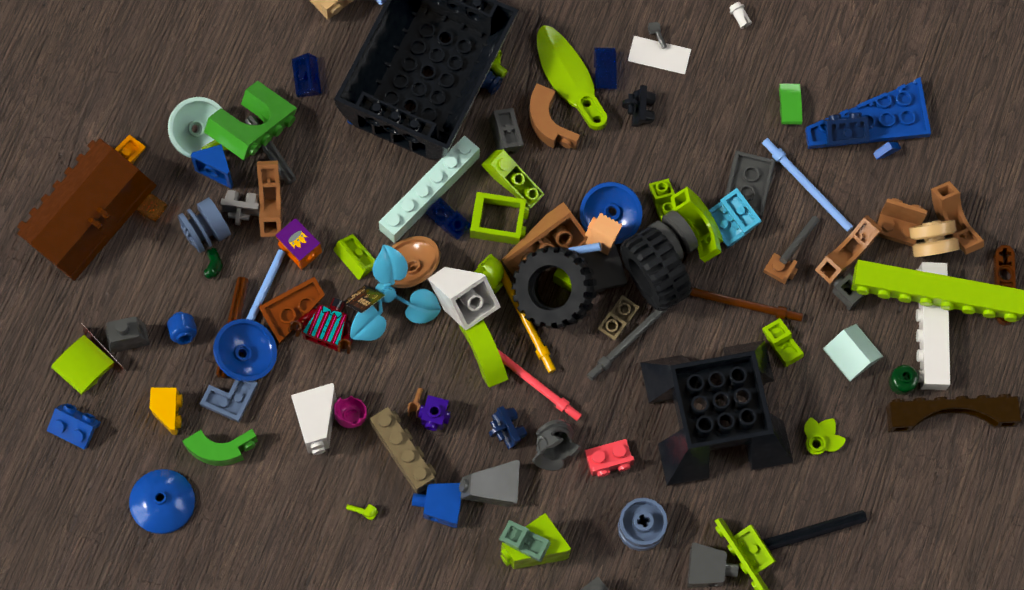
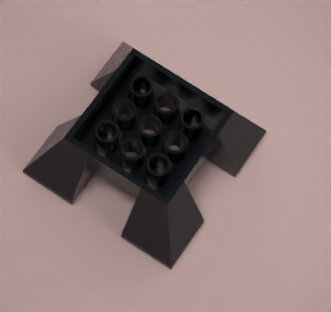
M765 340L724 347L725 356L693 362L683 355L640 362L649 404L674 400L680 427L678 432L658 443L666 486L709 479L710 451L745 445L751 471L793 463L784 421L769 413L763 383L774 382ZM717 379L721 385H713L710 380ZM743 396L746 402H740L736 397ZM715 400H723L725 406H718ZM700 403L704 406V409L697 410L694 404ZM726 420L729 422L730 426L723 427L720 424V421Z

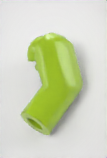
M499 50L490 69L497 76L504 78L508 71L500 65L502 52Z

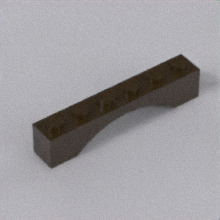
M1001 394L998 397L991 398L990 395H979L977 398L958 396L955 399L936 397L934 400H926V398L921 397L915 398L913 401H905V399L899 398L893 399L886 407L889 432H908L928 418L947 413L975 416L995 428L1016 427L1021 422L1018 396L1011 397V394Z

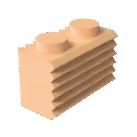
M600 213L598 218H592L585 233V236L588 237L586 244L600 242L602 246V251L600 252L608 255L619 235L622 224H618V221L615 222L614 219L611 220L610 217L607 218V215L603 216V213Z

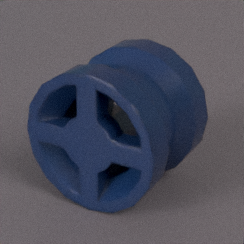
M489 70L481 89L485 88L489 94L494 95L501 86L503 78L493 75V71Z

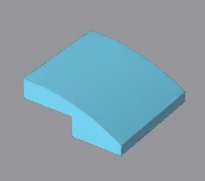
M738 188L720 199L718 204L709 209L720 230L723 243L727 248L731 247L762 222Z

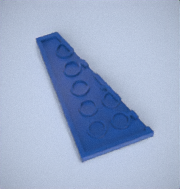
M921 77L907 85H901L893 91L885 92L862 102L854 108L840 112L841 118L849 117V113L861 112L862 116H867L870 142L829 146L827 145L826 124L823 123V120L809 125L805 129L808 149L930 137L931 130Z

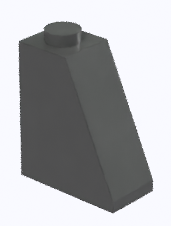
M514 460L462 477L459 485L461 499L505 507L516 504L518 500L520 461Z

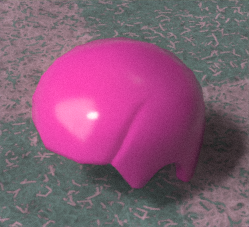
M349 396L346 399L339 398L334 404V417L342 427L355 428L365 422L367 408L362 400L353 396Z

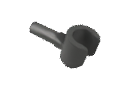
M658 22L648 23L649 35L656 34L662 49H665L667 45L662 37L660 24Z

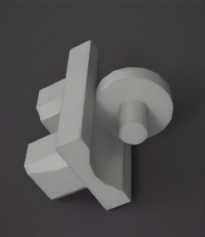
M228 190L225 199L221 198L220 205L222 206V212H229L228 218L235 219V225L240 226L242 220L249 221L250 215L259 216L258 194L247 193L246 201L244 202L238 201L239 192Z

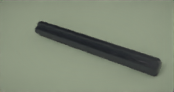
M861 510L764 539L763 542L771 551L864 523L867 517L865 512Z

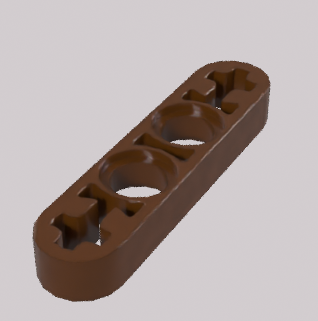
M1001 245L994 253V285L1016 288L1014 250L1008 245ZM1002 251L1005 252V255H1009L1005 260V265H1002L1004 262L1003 256H1000ZM1005 270L1009 272L1010 279L1003 280L999 275L1000 271ZM996 317V320L1001 325L1007 326L1013 323L1005 321L1004 318Z

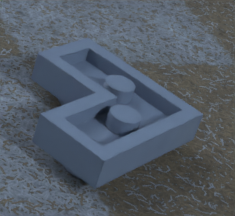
M235 380L229 393L209 385L200 402V406L239 423L258 383Z

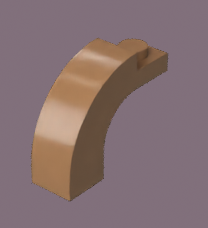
M537 83L531 95L529 110L530 123L535 134L542 142L553 149L556 143L559 142L565 148L576 150L580 135L560 127L550 117L549 110L555 100L556 91Z
M278 160L258 161L261 237H272L282 230V197Z
M948 181L932 188V201L938 220H955L957 231L946 235V237L957 238L959 247L965 255L983 248L984 240L968 223L962 210L960 192Z
M868 215L865 216L851 234L822 260L815 271L829 284L833 283L860 258L883 229Z

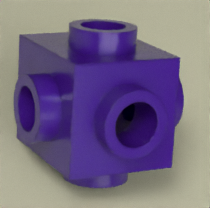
M430 395L427 396L426 404L421 405L418 415L421 418V424L426 429L431 431L443 430L444 424L448 425L451 412L448 411L449 400Z

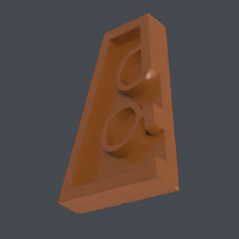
M313 277L259 306V310L278 344L291 333V331L288 332L290 322L297 321L304 314L312 310L325 297V294L316 278Z

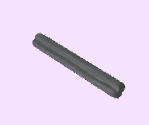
M254 115L245 119L246 124L260 125ZM270 140L266 146L262 145L261 147L270 161L278 160L279 174L287 185L293 183L296 180L295 175Z

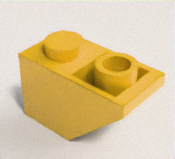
M151 387L150 410L152 414L173 435H177L178 428H181L182 417L178 415L179 407H182L183 404L182 394H179L177 388Z

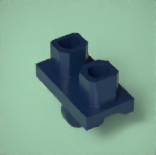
M504 406L497 408V412L491 416L493 421L490 424L493 429L489 432L490 437L497 436L500 442L504 441L509 450L524 439L527 432L522 425L514 427L512 422L518 418L514 408L505 409Z

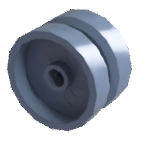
M637 498L627 503L621 511L617 525L618 535L622 542L630 549L637 551H646L656 547L663 539L668 524L667 515L663 507L655 500L648 498Z

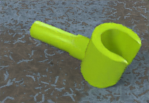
M349 504L346 507L347 510L362 514L368 520H373L378 513L377 508L368 504L365 510Z

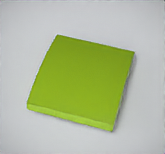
M83 335L52 364L51 368L83 395L97 383L99 377L114 366V361Z

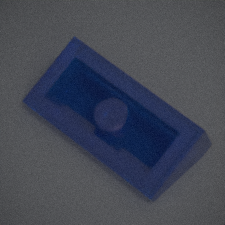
M306 53L292 59L296 97L321 94L316 56Z

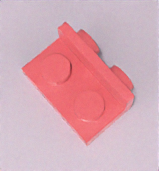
M627 439L585 450L592 476L604 477L609 475L610 471L617 469L619 472L626 471L631 468L635 461L631 455Z

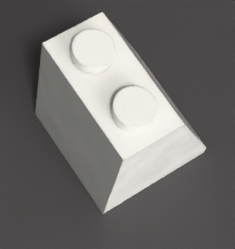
M444 267L428 278L443 310L465 330H468L501 307L486 275L482 273Z
M333 383L291 395L308 454H322L330 446L334 404L337 399Z

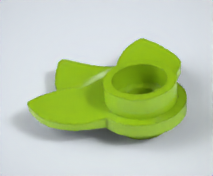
M810 417L804 426V432L807 437L806 449L813 455H820L825 451L835 452L846 441L844 437L835 435L836 423L833 418L826 419L818 424L815 419ZM818 442L820 447L815 448L812 443Z

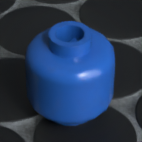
M177 312L167 321L169 336L173 342L185 345L192 342L197 335L194 318L188 313Z

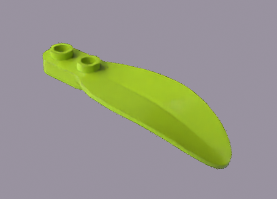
M548 25L540 27L537 33V50L542 69L549 83L561 98L578 109L589 128L593 130L603 129L607 125V114L595 97L592 78L582 59L557 30Z

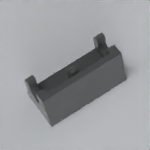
M513 108L493 111L489 124L497 150L504 149L507 153L512 151L513 154H516L524 144Z

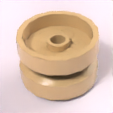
M955 220L931 221L910 227L911 239H924V242H919L912 246L913 256H930L959 250L957 238H944L945 235L953 234L957 231Z

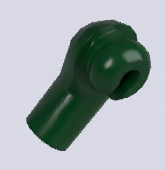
M211 248L206 252L210 260L209 265L204 270V276L207 279L218 276L223 267L216 248Z

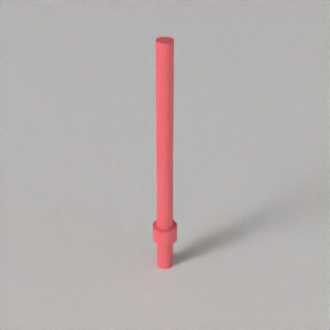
M498 349L505 366L553 402L562 413L566 412L576 421L581 418L582 414L569 405L570 402L564 397L560 398Z

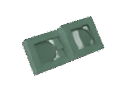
M511 520L508 521L499 538L504 544L539 562L543 560L551 544L550 540L530 532L528 528Z

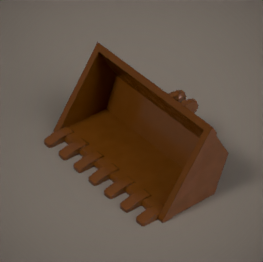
M100 138L97 142L92 140L87 145L90 150L85 156L83 154L78 155L76 158L78 164L73 169L68 167L65 170L64 174L67 175L62 182L57 180L52 187L55 190L50 196L45 194L41 198L43 204L38 210L35 207L32 208L29 212L32 217L26 223L21 221L17 226L20 229L17 234L73 281L79 277L157 186L123 155Z

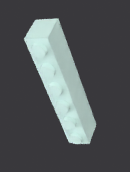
M464 135L448 151L446 156L441 158L379 221V230L392 242L396 243L480 158V148Z

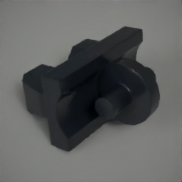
M641 85L640 89L634 91L633 94H628V99L622 101V107L628 109V114L632 115V126L638 127L642 123L651 124L655 120L654 111L646 110V105L652 106L655 103L656 94L647 91V86Z

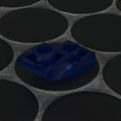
M594 48L595 88L617 89L615 48Z
M441 197L425 212L429 218L456 240L471 226L458 211H454Z

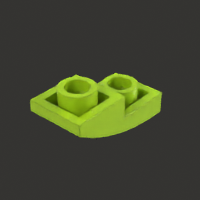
M669 178L649 184L652 199L661 222L662 216L673 210L671 196L675 193Z

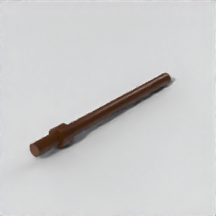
M691 287L690 296L775 315L776 318L782 320L787 318L802 321L803 313L787 310V307L778 306L777 308Z

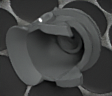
M555 419L545 423L536 432V435H538L537 454L532 460L536 466L550 471L559 470L563 467L564 460L567 457H572L579 453L581 446L574 442L572 443L574 430L570 424L563 419Z

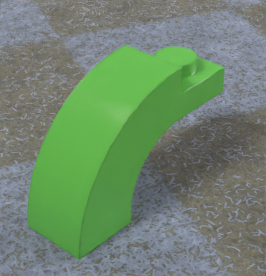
M251 429L230 442L216 443L209 440L200 430L182 440V442L196 459L210 465L226 466L244 460L241 451L244 450L246 452L255 447L258 439Z

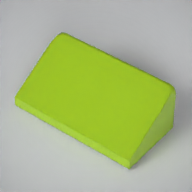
M354 234L337 242L333 249L334 252L358 280L373 270L375 259Z

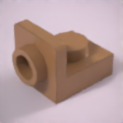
M774 253L763 272L786 284L788 279L793 280L798 271L795 268L798 261L793 260V262L788 261L787 264H783L780 262L781 256Z

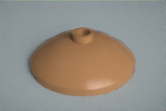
M414 236L403 239L392 246L406 259L408 272L404 279L395 280V284L391 286L396 288L413 287L424 282L434 273L440 262V251L433 240L423 236Z

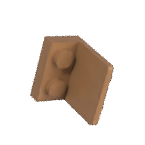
M896 198L887 199L877 221V224L883 229L878 234V237L912 247L916 244L917 240L910 238L909 228L921 225L928 211L919 205H908Z

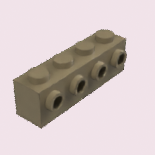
M387 407L372 416L370 424L415 493L420 494L427 489L428 484H435L434 476L436 472L430 463L426 465L422 459L425 456L420 447H414L411 440L413 438L408 429L405 428L403 430L400 426L401 419L395 411L391 412Z

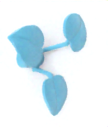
M383 245L373 264V275L380 282L375 287V290L385 296L377 301L378 311L374 306H371L363 313L358 312L356 314L350 331V337L353 340L372 341L383 335L386 329V320L381 316L383 312L382 302L389 303L397 299L408 305L405 310V316L410 321L418 324L427 323L436 318L440 313L441 307L438 299L428 289L414 291L410 296V301L396 294L395 289L391 285L395 284V280H402L406 277L408 264L404 256L391 246Z

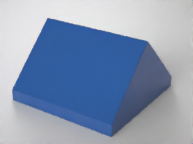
M221 144L191 154L196 172L230 189L233 188L234 185Z

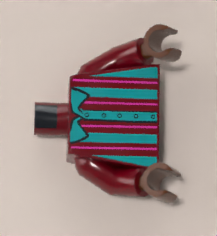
M333 298L330 307L319 305L317 309L310 310L297 321L290 322L288 332L295 330L296 337H299L302 331V336L305 340L340 353L342 349H347V354L351 352L353 339L350 337L352 323L348 320V315L341 312L345 303L340 299Z

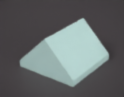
M857 324L843 329L823 348L849 381H852L883 357Z

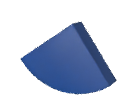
M887 142L873 154L878 160L895 153L901 147L898 142Z

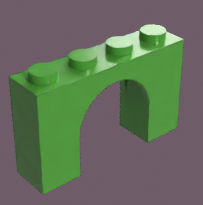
M257 81L245 90L241 105L257 115L264 124H245L220 108L208 117L204 133L242 160H245L248 156L255 155L262 145L266 146L271 138L279 136L285 127H290L295 121L294 115L297 108Z

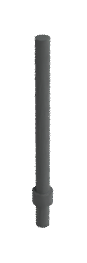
M655 310L606 357L603 356L597 361V365L587 374V377L593 381L603 370L607 371L612 366V362L667 310Z

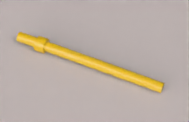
M504 269L502 283L536 348L535 352L539 360L543 361L548 373H552L556 368L549 356L550 352L547 346L543 345L532 321L529 322L524 318L525 314L518 311L517 307L519 304L513 300V295H516L515 289H512V282Z

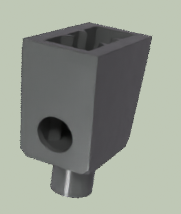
M138 317L106 323L109 353L150 345L146 324Z
M692 543L690 547L687 588L723 586L725 576H738L739 564L726 563L727 552Z

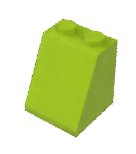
M546 513L525 526L530 532L544 537L551 542L541 562L511 548L503 542L501 546L502 555H500L506 566L511 565L513 569L566 560L569 558L571 548Z

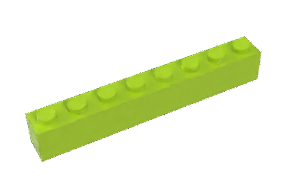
M858 260L854 267L851 290L857 291L861 295L875 294L882 299H889L891 297L897 298L904 303L913 301L926 307L935 305L940 306L943 310L957 309L962 310L965 314L978 313L983 314L986 318H1004L1008 322L1019 321L1024 315V290L863 260Z

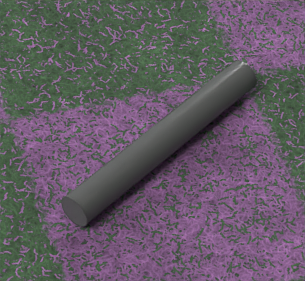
M812 216L781 256V263L787 264L818 224L819 219L816 216Z

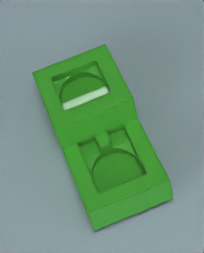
M779 84L781 124H802L800 84Z

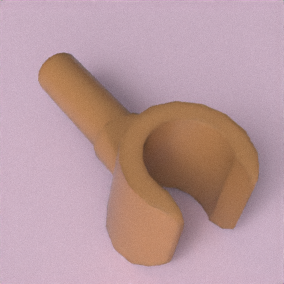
M418 388L415 399L408 404V416L410 412L415 411L416 418H418L422 388Z

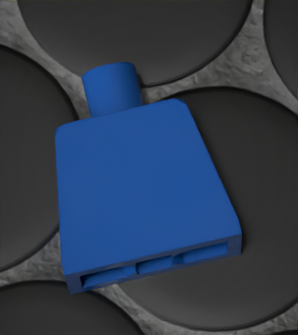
M460 483L428 484L426 495L413 493L412 506L423 507V516L427 520L458 528L462 500L459 490Z

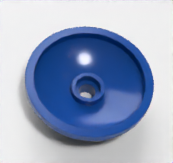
M604 182L596 185L588 191L580 206V220L585 231H587L592 218H598L600 213H603V216L607 215V218L610 217L611 220L614 219L615 222L618 221V224H622L614 244H620L633 236L642 222L643 210L638 196L631 188L618 182ZM610 208H615L617 213L612 215L609 211Z
M249 319L231 321L221 328L214 340L213 352L218 366L226 375L235 380L243 382L259 380L270 372L276 362L277 346L274 337L266 327L256 321ZM243 352L245 357H240L238 353Z
M168 469L154 470L142 476L132 488L129 498L130 512L136 523L144 530L155 534L171 533L183 527L191 518L195 507V494L189 481L180 473ZM163 495L164 499L162 501L156 500L157 496Z

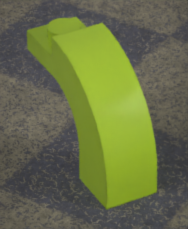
M685 187L671 196L673 210L686 220L697 238L700 259L703 262H707L722 252L720 243L723 242L722 235L712 214L702 200L689 187Z
M481 320L468 330L459 325L460 330L472 348L481 375L487 386L490 388L509 380L499 351L484 320Z

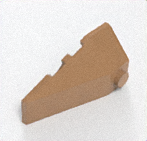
M563 202L547 213L502 261L512 275H514V272L520 269L519 263L522 260H526V256L531 252H536L540 248H569L587 245L588 237L585 236L586 232Z

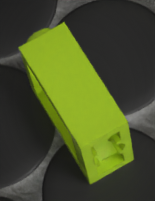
M477 192L470 228V238L517 245L526 234V226H523V221L528 219L530 207H526V199ZM484 203L519 208L516 233L480 227Z

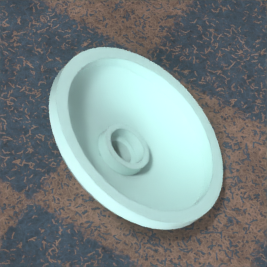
M192 97L180 102L172 111L168 121V135L175 149L182 155L191 158L193 152L202 150L201 147L212 142L214 139L204 133L208 117L222 107L205 97ZM193 125H196L198 128L196 133L192 131Z

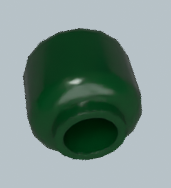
M909 365L898 366L889 377L890 388L898 395L910 394L919 382L917 371Z

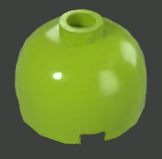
M489 254L477 266L478 268L474 272L486 275L493 292L497 293L503 286L501 281L504 277V269L499 260L492 254Z

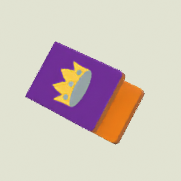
M293 219L276 234V238L279 240L278 246L286 252L288 257L301 270L322 253L320 242L297 219Z

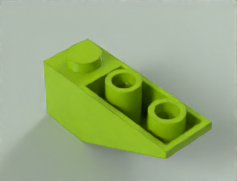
M504 149L494 150L481 164L494 180L516 198L526 199V206L530 207V209L543 197L544 193Z

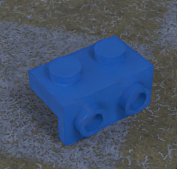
M62 404L55 408L47 431L85 450L88 448L94 430L100 426L101 422L96 420V417L92 414L78 411L74 405Z

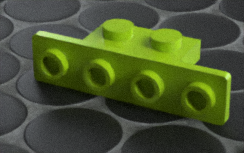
M723 518L716 519V531L722 538H726L729 543L727 545L729 551L733 556L737 555L741 561L739 563L740 568L746 575L749 574L752 578L751 584L755 590H769L759 573L775 563L776 560L754 526L751 524L736 535H733Z

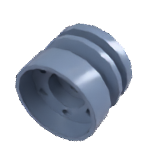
M209 197L196 204L199 212L198 215L191 209L186 210L190 218L189 220L183 213L177 215L185 237L199 253L205 251L201 241H204L208 248L212 246L210 236L213 235L220 242L231 235L221 213Z

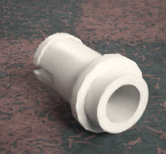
M736 2L730 6V14L734 15L740 28L744 29V27L746 28L751 25L752 21L744 10V4Z

